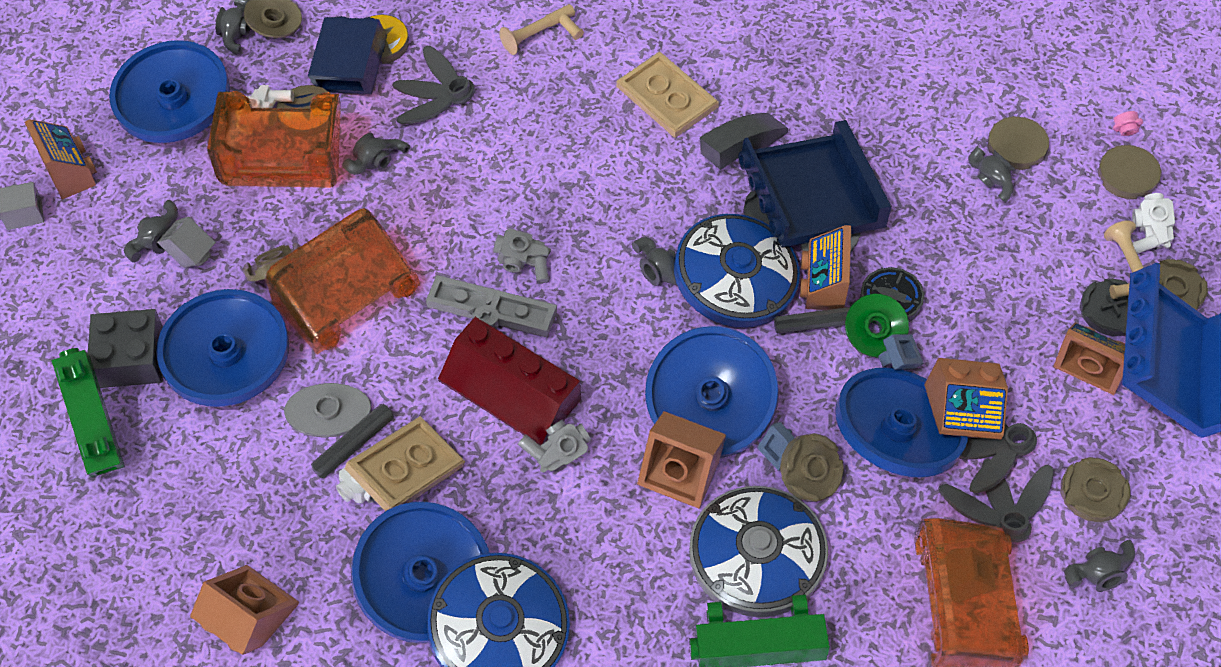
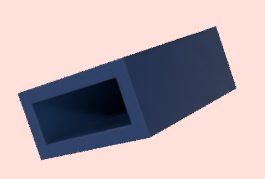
M324 17L308 73L312 84L332 93L372 95L387 39V34L380 20L371 17Z

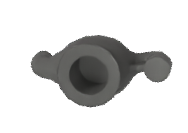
M234 0V5L237 7L228 10L221 7L216 18V34H222L224 46L235 54H240L241 45L236 44L234 41L240 39L243 35H248L250 27L244 19V8L249 0Z
M372 133L365 134L356 142L353 148V156L357 160L346 159L342 164V168L353 175L361 174L366 169L382 170L389 164L391 160L389 154L392 150H400L405 154L409 151L410 145L398 139L375 138Z
M976 146L968 157L969 164L973 168L980 170L981 173L977 177L990 189L993 185L1002 187L998 197L1006 203L1010 199L1014 188L1011 171H1016V169L995 150L993 155L984 157L986 153Z
M167 200L164 203L163 207L167 211L165 215L145 217L139 222L137 238L129 241L123 250L125 256L134 263L139 261L141 258L140 251L143 248L153 250L156 254L165 252L157 242L178 217V208L174 202Z
M641 237L632 242V248L636 253L642 251L646 255L645 259L640 260V269L644 277L652 285L658 286L660 282H667L677 286L674 276V258L676 253L673 250L657 248L655 242L648 237Z
M1126 540L1121 543L1122 554L1106 551L1104 547H1099L1086 555L1087 561L1085 563L1068 565L1064 570V575L1069 587H1078L1082 584V579L1084 578L1096 585L1097 592H1103L1122 584L1128 577V574L1124 571L1134 561L1136 555L1132 541Z

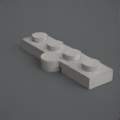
M436 275L426 299V304L429 308L472 319L476 316L495 329L498 326H503L547 338L557 314V305L439 275Z

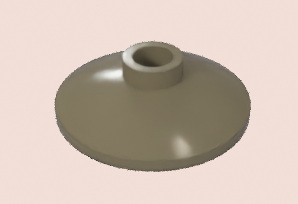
M249 0L244 8V19L247 25L258 34L266 37L282 38L290 36L301 25V11L291 0Z

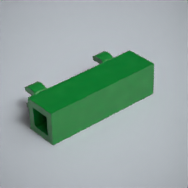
M79 348L60 352V358L51 361L87 475L93 478L124 468L123 458L90 355L85 350L79 351Z
M806 594L792 596V617L723 622L722 603L710 602L707 603L708 610H706L708 624L696 625L695 638H689L691 660L698 659V667H753L827 660L830 646L825 615H808Z

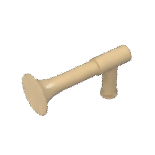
M568 4L521 29L510 31L506 27H502L499 34L504 48L511 55H515L518 51L517 46L523 40L558 23L572 35L574 40L582 37L584 31L570 19V17L575 15V10L571 4Z
M1127 220L1111 225L1105 231L1104 238L1108 241H1115L1120 246L1133 273L1144 267L1131 240V234L1135 230L1136 224L1133 221ZM1130 283L1111 285L1109 288L1111 298L1117 299L1118 297L1129 296Z

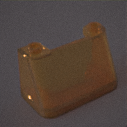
M218 92L207 146L218 181L226 186L319 188L335 186L339 168L341 115L339 94H317L311 99L310 109L253 108L249 98L241 92Z
M366 208L353 212L270 267L265 276L273 305L316 354L335 347L340 340V324L390 291L395 298L408 297L420 286L419 278L377 218Z
M922 518L914 537L916 555H921V565L925 566L933 629L930 634L931 640H934L935 651L938 652L930 655L932 667H1019L1023 657L1028 656L1029 647L1026 635H1021L1008 557L1012 551L1010 535L1004 534L1003 528L943 518Z

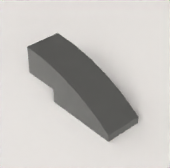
M769 113L742 116L700 137L701 154L721 170L738 159V154L742 151L744 138H749L753 149L765 148L787 134L788 128Z

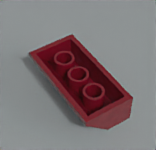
M476 316L454 340L438 377L439 382L521 434L528 435L540 446L548 441L549 435L546 430L563 419L564 421L581 401L580 380Z

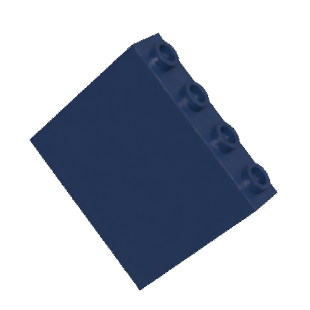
M847 120L835 122L831 136L753 149L749 138H744L742 151L738 154L740 167L742 170H746L750 189L756 192L759 198L760 210L763 214L766 213L769 219L771 234L777 237L782 248L809 243L811 238L844 225L851 226V234L887 227L892 206Z

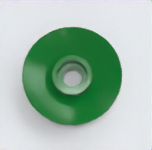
M869 294L859 298L848 310L845 318V331L850 343L856 350L866 356L879 358L878 356L881 353L887 351L883 342L884 339L892 334L909 333V320L904 308L895 299L883 294ZM870 323H876L879 326L878 333L870 331Z

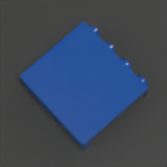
M1154 263L1130 273L1122 385L1198 437L1204 438L1221 432V314L1206 318L1159 283V263Z

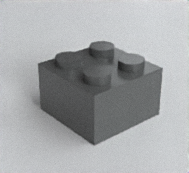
M156 309L90 314L88 354L91 357L100 388L161 383L162 372L158 365L156 349L163 325Z

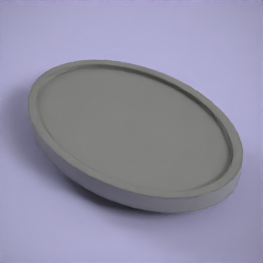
M323 383L306 387L292 395L284 408L285 418L292 428L305 435L324 438L345 435L372 412L370 401L362 391L339 383Z

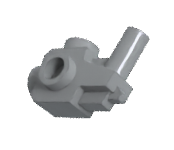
M511 228L505 231L504 236L497 235L493 252L498 254L497 260L500 264H503V268L506 271L518 273L521 269L523 270L525 264L535 267L537 284L549 282L546 260L551 249L546 247L544 242L534 240L531 234Z
M562 419L546 430L549 440L541 446L526 434L517 445L538 461L537 463L541 465L540 471L544 473L547 470L552 472L563 464L567 465L586 453L588 449L587 443L592 439L582 424L575 427L574 424H565Z

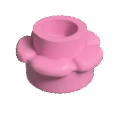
M1136 111L1121 113L1113 119L1115 123L1113 130L1120 132L1121 136L1134 135L1139 132L1143 119L1139 118Z

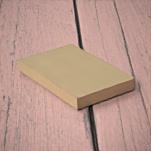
M660 51L616 81V87L674 138L719 108V101Z
M419 416L349 460L344 469L387 511L398 505L412 502L461 469L465 461Z

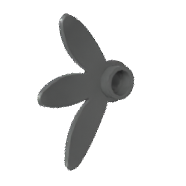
M425 46L423 48V55L430 71L442 84L418 80H396L393 82V88L401 93L422 99H432V101L399 115L396 121L400 124H411L429 120L445 111L452 103L461 104L469 101L475 93L473 82L464 76H458L445 56L432 46Z
M1022 423L1013 424L1010 427L1005 424L1002 439L968 438L966 447L959 459H982L994 456L975 475L969 490L973 493H980L1001 482L1013 467L1017 456L1027 455L1035 449L1037 445L1035 432L1029 426ZM1018 440H1024V442L1015 443Z
M985 459V460L983 461V463H982V467H983L990 459ZM1050 465L1042 466L1023 489L1017 505H1014L1012 494L1005 478L996 486L986 490L992 508L949 484L940 485L938 490L943 498L963 516L977 523L996 527L998 535L1006 541L1022 542L1031 535L1032 526L1029 520L1040 510L1049 495L1054 469Z

